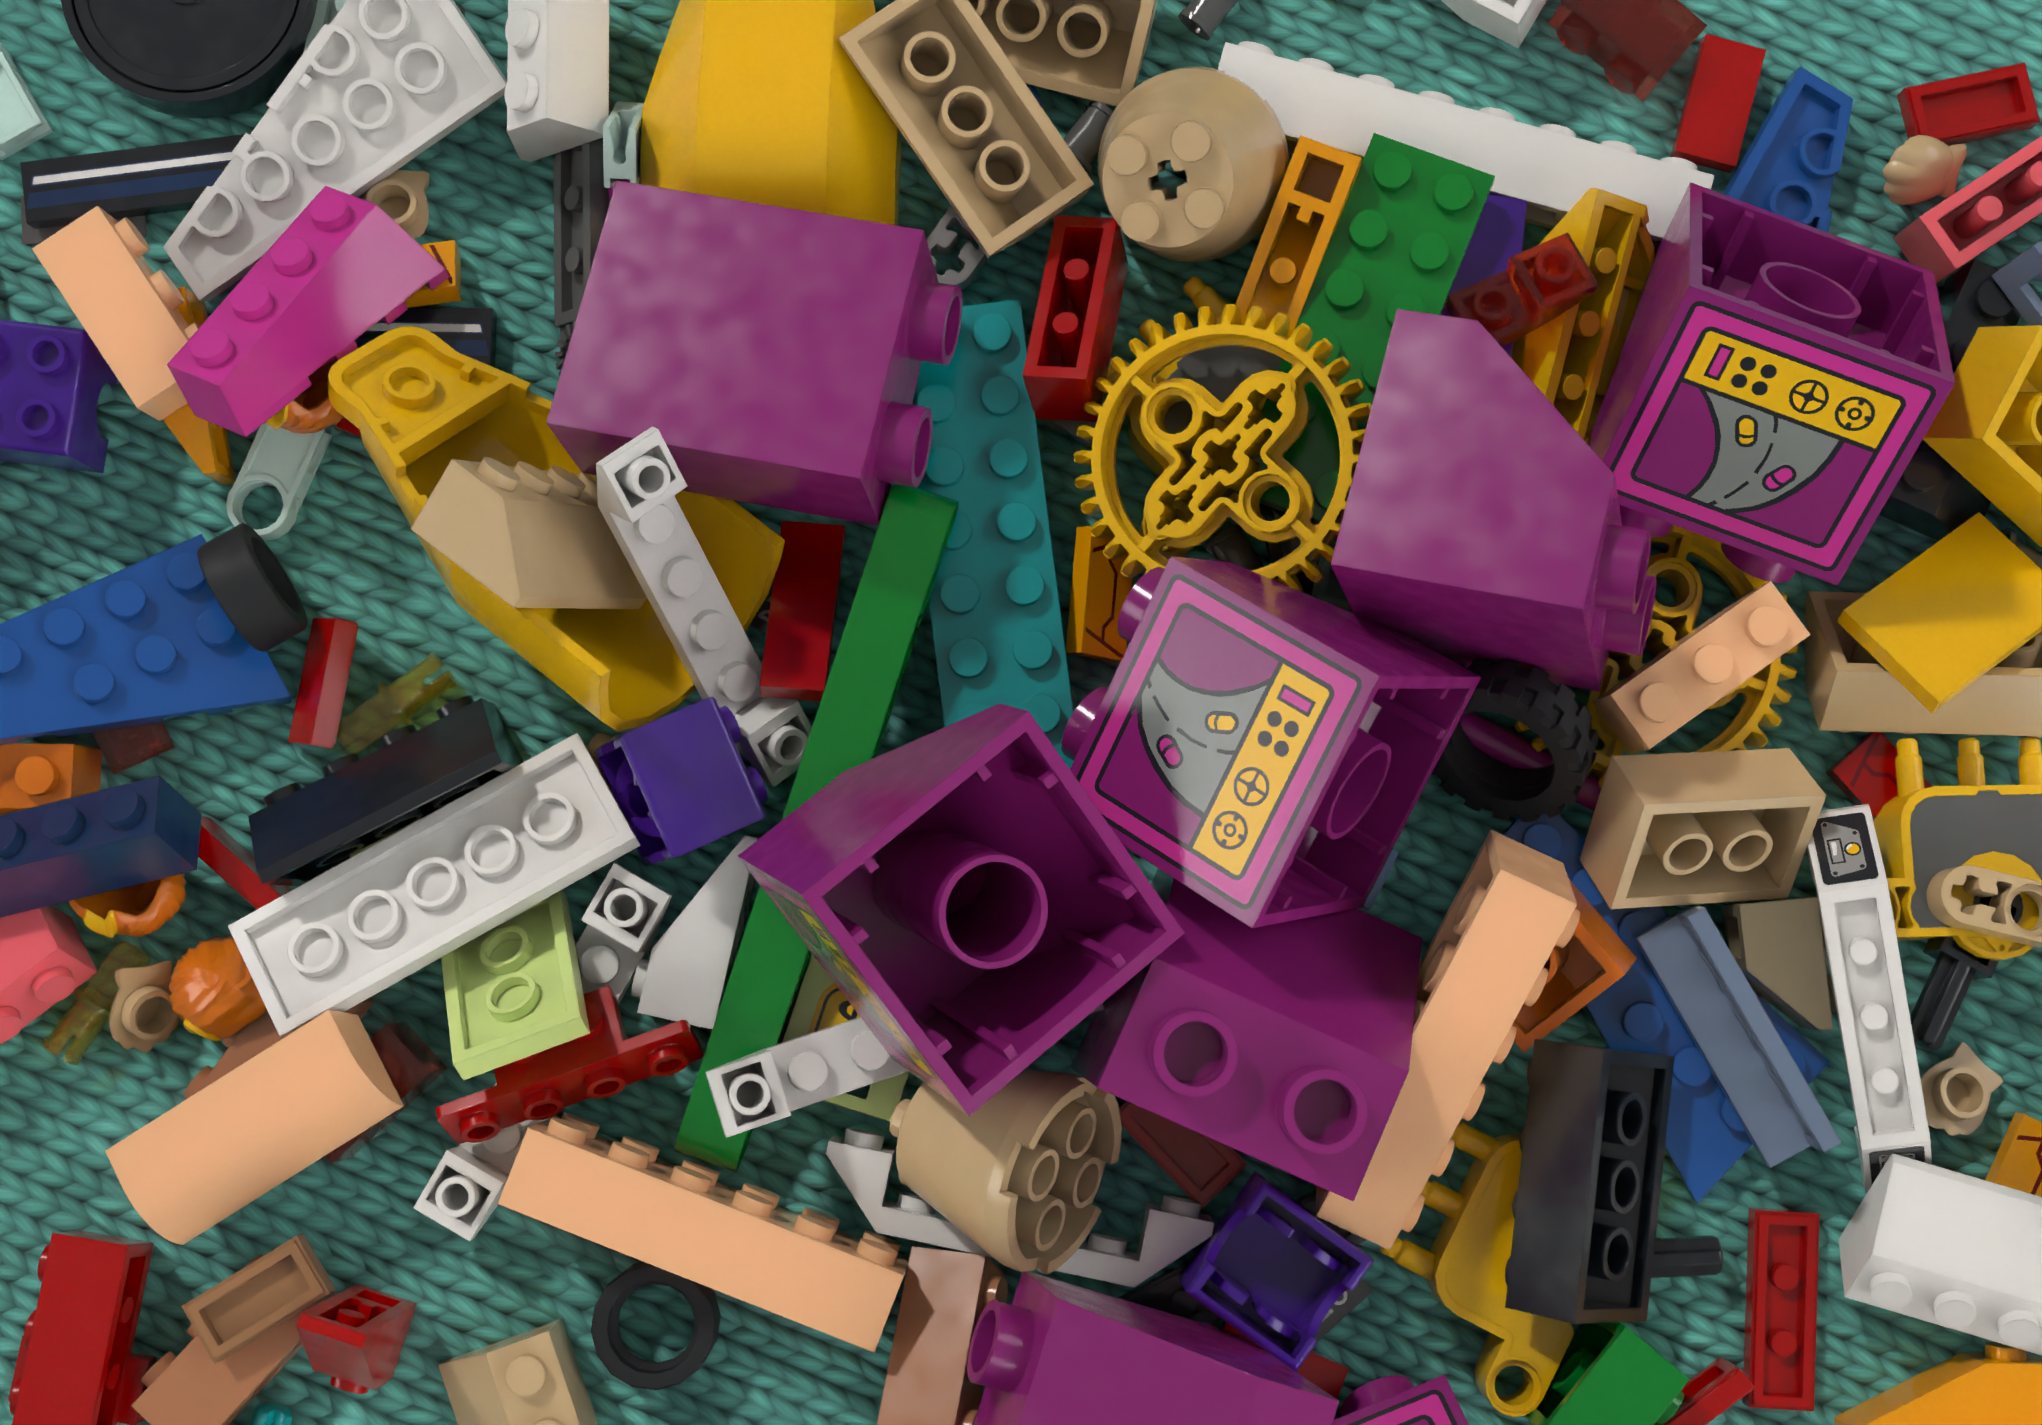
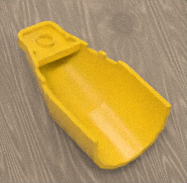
M403 326L389 330L339 359L331 366L328 374L329 401L337 412L360 429L364 447L411 527L452 459L482 462L484 457H489L506 466L516 467L517 463L521 461L540 470H549L554 465L573 474L581 473L578 466L546 423L552 401L531 393L530 382L457 352L438 336L424 328ZM680 491L674 496L746 632L769 593L782 557L785 540L734 500ZM416 534L453 599L460 607L600 721L617 732L638 728L654 721L678 706L696 689L647 596L640 609L513 608Z

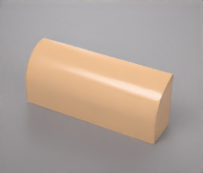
M327 1010L105 1150L126 1196L142 1219L163 1238L175 1244L184 1245L388 1117L404 1105L359 1016Z

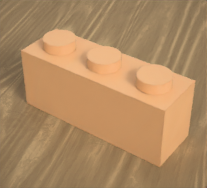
M96 206L32 248L135 406L149 416L161 421L188 402L167 364L201 326L197 322L190 326L187 324L177 308L185 302L183 296L164 271L160 269L154 273L142 256L150 248L134 224L127 217L118 222L102 208Z
M1772 581L1739 597L1595 699L1593 704L1630 755L1654 747L1811 634Z

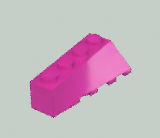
M324 186L170 360L167 366L195 416L247 437L311 386L308 378L309 375L322 365L333 361L337 362L358 349L355 339L379 320L389 325L408 310L405 300L425 285L430 290H433L449 278L443 265L376 204Z

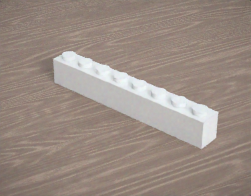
M1244 41L1238 45L1225 42L1218 70L1225 71L1226 74L1242 81L1263 100H1267L1283 128L1289 158H1292L1301 135L1361 157L1363 161L1372 136L1376 133L1494 175L1495 180L1489 195L1526 200L1525 222L1553 229L1590 188H1599L1647 205L1649 222L1646 224V227L1654 244L1655 255L1690 182L1711 190L1715 176L1697 171L1698 167L1696 164L1686 159L1666 157L1657 160L1636 154L1637 150L1633 146L1623 142L1603 141L1598 144L1576 138V133L1573 130L1561 125L1544 124L1536 127L1515 121L1516 118L1513 114L1502 109L1486 107L1477 111L1455 105L1453 98L1440 92L1422 91L1419 94L1394 88L1393 82L1381 76L1364 74L1358 78L1334 72V68L1330 64L1319 59L1302 58L1297 62L1275 56L1269 47L1256 42Z

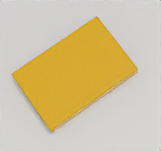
M1978 512L1844 609L1837 622L1929 712L1933 713L2042 631V569Z

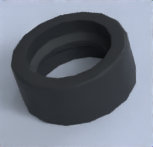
M241 523L199 547L197 551L199 565L210 589L231 623L254 649L266 652L306 629L308 620L305 609L293 584L273 552L252 527Z
M639 1262L631 1265L605 1287L594 1306L591 1334L596 1354L611 1375L631 1387L660 1390L681 1384L700 1369L717 1342L721 1315L716 1295L712 1288L646 1262ZM653 1284L669 1286L680 1292L691 1305L695 1319L693 1337L687 1348L674 1359L662 1362L645 1361L632 1354L621 1340L618 1328L620 1309L627 1297L639 1288Z

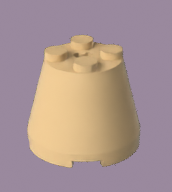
M1185 67L1170 70L1156 75L1134 88L1124 97L1110 116L1102 134L1098 153V177L1101 192L1110 214L1121 230L1147 251L1163 258L1182 262H1202L1221 258L1235 252L1255 238L1266 226L1289 166L1286 137L1276 113L1267 100H1263L1248 85L1226 74L1225 71L1207 67ZM1170 162L1174 171H1185L1187 181L1176 176H1166L1159 179L1158 174L1164 171L1166 163Z
M1024 1069L970 1116L923 1082L912 1100L904 1099L896 1106L890 1121V1132L894 1137L898 1138L896 1163L899 1180L902 1184L908 1186L999 1263L1016 1271L1030 1272L1037 1270L1046 1275L1055 1271L1069 1260L1092 1230L1101 1210L1091 1204L1100 1186L1105 1164L1118 1162L1121 1146V1115L1115 1096L1097 1088L1081 1075Z

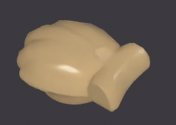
M1927 135L1910 137L1903 145L1895 149L1889 162L1882 170L1883 177L1886 180L1883 187L1884 193L1889 196V200L1892 203L1898 205L1921 203L1937 195L1944 198L1950 197L1956 191L1959 172L1967 155V146L1965 144L1948 146L1939 139Z
M398 169L365 192L362 199L380 207L415 240L424 234L428 225L429 209L425 192L429 185L430 173Z
M163 960L144 967L120 968L116 970L115 980L119 990L112 1004L109 1027L112 1038L119 1042L124 1049L135 1047L140 1052L146 1053L156 1043L165 1042L171 1032L178 1026L180 1018L172 1010V1003L168 1000L171 995L169 984L171 983L173 961Z
M1964 1042L1959 1043L1953 1049L1949 1058L1935 1064L1921 1077L1928 1126L1942 1129L1951 1136L1959 1134L1964 1136L1970 1135L1978 1129L1986 1115L1991 1093L2004 1082L2001 1076L1987 1067Z

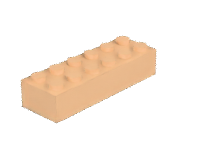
M1490 830L1420 963L1409 1072L1353 1202L1316 1185L1317 1217L1388 1250L1391 1249L1400 1230L1410 1232L1413 1229L1424 1205L1425 1197L1421 1192L1431 1174L1439 1177L1445 1171L1455 1146V1141L1451 1139V1136L1461 1118L1470 1121L1482 1102L1485 1093V1084L1481 1082L1492 1061L1501 1064L1505 1060L1513 1045L1517 1031L1516 1027L1512 1025L1523 1004L1530 1007L1535 1004L1545 986L1548 969L1544 968V965L1555 945L1564 948L1575 932L1580 918V911L1575 909L1577 902L1564 863Z
M564 1112L561 1119L552 1117L549 1120L528 1127L498 1201L499 1205L875 1352L909 1262V1257L898 1253L901 1246L899 1242L867 1230L864 1231L862 1238L838 1230L841 1222L838 1218L814 1208L804 1207L802 1214L794 1213L777 1206L780 1199L779 1195L753 1184L744 1183L742 1190L733 1189L717 1182L720 1175L718 1171L698 1162L683 1160L681 1166L672 1165L657 1159L660 1149L645 1141L623 1136L621 1142H616L598 1136L597 1133L600 1125L575 1114Z

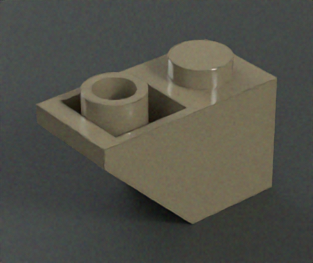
M1818 897L1721 904L1726 945L1750 986L1799 1027L1814 1030L1833 1029L1831 1014L1836 1013L1837 1009L1831 974L1826 972L1824 955L1826 944Z

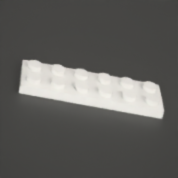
M577 732L228 925V928L279 1036L284 1038L327 1010L347 1011L641 845L588 748Z

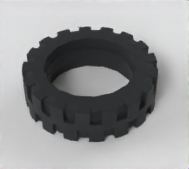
M1490 658L1474 659L1466 669L1477 674L1481 679L1462 715L1474 711L1494 712L1522 722L1540 736L1551 752L1554 765L1535 770L1521 769L1493 760L1472 744L1462 729L1461 721L1459 720L1431 775L1436 774L1442 780L1439 786L1450 796L1457 794L1465 799V806L1477 812H1480L1481 808L1493 812L1492 817L1509 821L1511 816H1519L1522 822L1538 821L1542 814H1546L1549 818L1560 814L1566 803L1571 805L1575 801L1596 759L1597 753L1594 750L1598 744V735L1596 729H1590L1589 727L1592 717L1585 705L1578 706L1573 700L1575 693L1564 683L1557 686L1548 680L1550 674L1539 668L1533 667L1529 671L1520 668L1519 661L1502 658L1500 664L1491 663Z

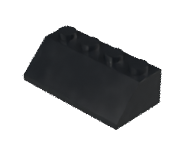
M1976 259L1946 278L1939 294L1953 374L1978 327L2029 326L1991 275L1999 269ZM2028 283L2042 301L2040 292L2033 284ZM1922 440L1879 515L1939 541L1978 512L1985 517L1991 501Z
M471 695L458 698L436 711L439 720L419 730L416 729L414 724L396 729L379 740L382 749L362 759H359L356 753L341 757L321 769L324 778L304 788L301 787L300 783L289 784L264 797L263 800L267 807L248 816L256 872L262 884L301 886L350 859V855L435 812L523 763L524 761L496 705L483 698L474 702Z
M1534 1040L1533 1057L1527 1069L1529 1094L1526 1122L1520 1133L1522 1158L1519 1185L1512 1204V1212L1515 1219L1512 1249L1505 1268V1281L1507 1284L1505 1308L1573 1324L1647 1321L1675 1056L1568 1042Z

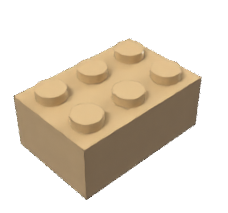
M1790 748L1611 756L1579 860L1610 909L1788 899L1826 794Z

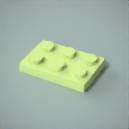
M563 889L544 899L540 905L441 957L452 1061L463 1081L590 1034L569 906Z

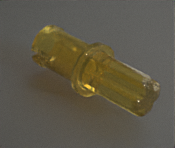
M434 652L427 655L428 657L391 684L387 685L382 681L377 685L379 690L377 694L340 719L337 739L351 754H359L401 723L411 725L414 723L412 715L450 688L453 689L458 685L449 670L428 685L424 683L426 678L445 666Z
M126 941L117 943L85 987L79 986L73 991L77 997L50 1035L42 1041L43 1046L57 1057L70 1037L75 1035L65 1048L64 1052L66 1054L62 1060L72 1065H78L82 1061V1056L109 1021L112 1004L119 990L115 980L116 970L148 966L151 963V958L134 944Z

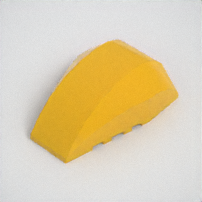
M680 0L642 108L641 185L898 226L902 156L899 129L838 42L839 37L876 13L874 1Z

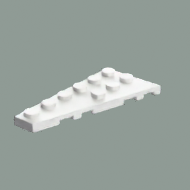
M347 0L332 22L323 25L266 104L269 106L267 112L251 134L245 133L232 151L235 154L233 159L214 185L205 188L163 248L200 301L209 302L246 276L324 186L358 198L376 183L391 175L504 96L507 79L454 0Z

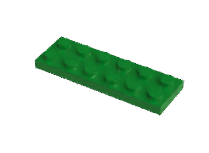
M1376 133L1372 136L1361 168L1295 327L1297 328L1300 324L1304 323L1313 330L1312 339L1307 350L1323 338H1326L1333 344L1334 349L1324 363L1325 366L1341 357H1345L1352 367L1348 374L1339 381V384L1342 385L1350 380L1360 379L1366 388L1359 397L1350 402L1351 406L1361 403H1370L1372 405L1397 309L1441 315L1495 180L1494 175ZM1282 359L1278 371L1289 373L1292 369V364ZM1309 382L1304 387L1310 405L1308 423L1300 437L1286 451L1284 458L1310 484L1314 497L1311 523L1318 525L1330 505L1337 485L1340 467V447L1335 421L1329 406L1314 383ZM1266 398L1262 408L1264 414L1262 420L1266 418L1275 423L1280 419L1283 413L1276 406L1278 400L1273 402ZM1368 420L1358 423L1359 430L1366 429ZM1259 453L1255 458L1260 463L1259 471L1268 469L1267 464L1263 462ZM1284 486L1270 487L1263 493L1260 503L1286 513L1290 503L1288 491ZM1231 489L1232 492L1239 494V491Z

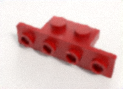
M608 985L584 994L590 1034L494 1069L496 1086L437 1106V1119L456 1143L483 1142L495 1137L501 1129L527 1120L551 1118L560 1113L563 1107L591 1097L606 1098L621 1092L626 1085L653 1075L668 1076L683 1070L688 1063L699 1060L704 1056L701 1043L687 1020H680L627 1039L616 995Z

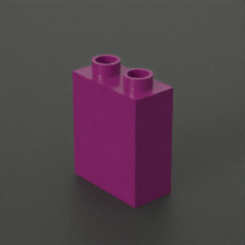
M616 181L546 423L582 473L596 475L597 462L653 426L659 429L688 486L682 491L879 526L892 483L916 488L924 476L931 448L933 417L930 408L912 405L922 361L948 365L954 355L962 318V290L960 286L938 282L924 230Z

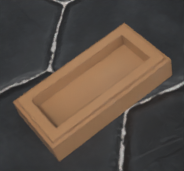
M301 1233L181 1307L214 1364L329 1295L336 1288L304 1233Z

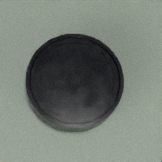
M61 0L64 17L77 46L93 66L115 87L129 98L154 111L176 117L200 119L235 114L271 97L304 52L306 39L315 17L318 0Z

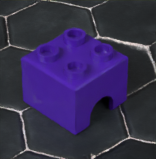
M0 319V461L104 473L109 440L104 438L99 432L97 405L100 392L105 383L117 385L118 379L85 329Z
M714 697L706 698L626 732L615 738V740L596 748L594 751L609 788L641 845L636 849L645 866L684 855L755 823L766 816L762 803L768 800L765 784L753 766L745 767L735 745L741 741V732L737 720L727 706L719 708Z
M1254 1171L1213 1229L1212 1236L1205 1240L1179 1279L1186 1293L1297 1372L1317 1344V1331L1330 1308L1346 1290L1354 1291L1374 1260L1357 1244Z

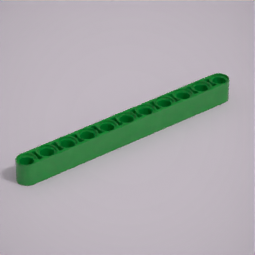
M893 485L782 820L842 772L877 757L955 522L959 501L918 487ZM761 886L759 887L674 1149L675 1152L733 1172H737L753 1129L727 1138L725 1137L705 1072L764 1048L782 1043L811 956L810 950Z

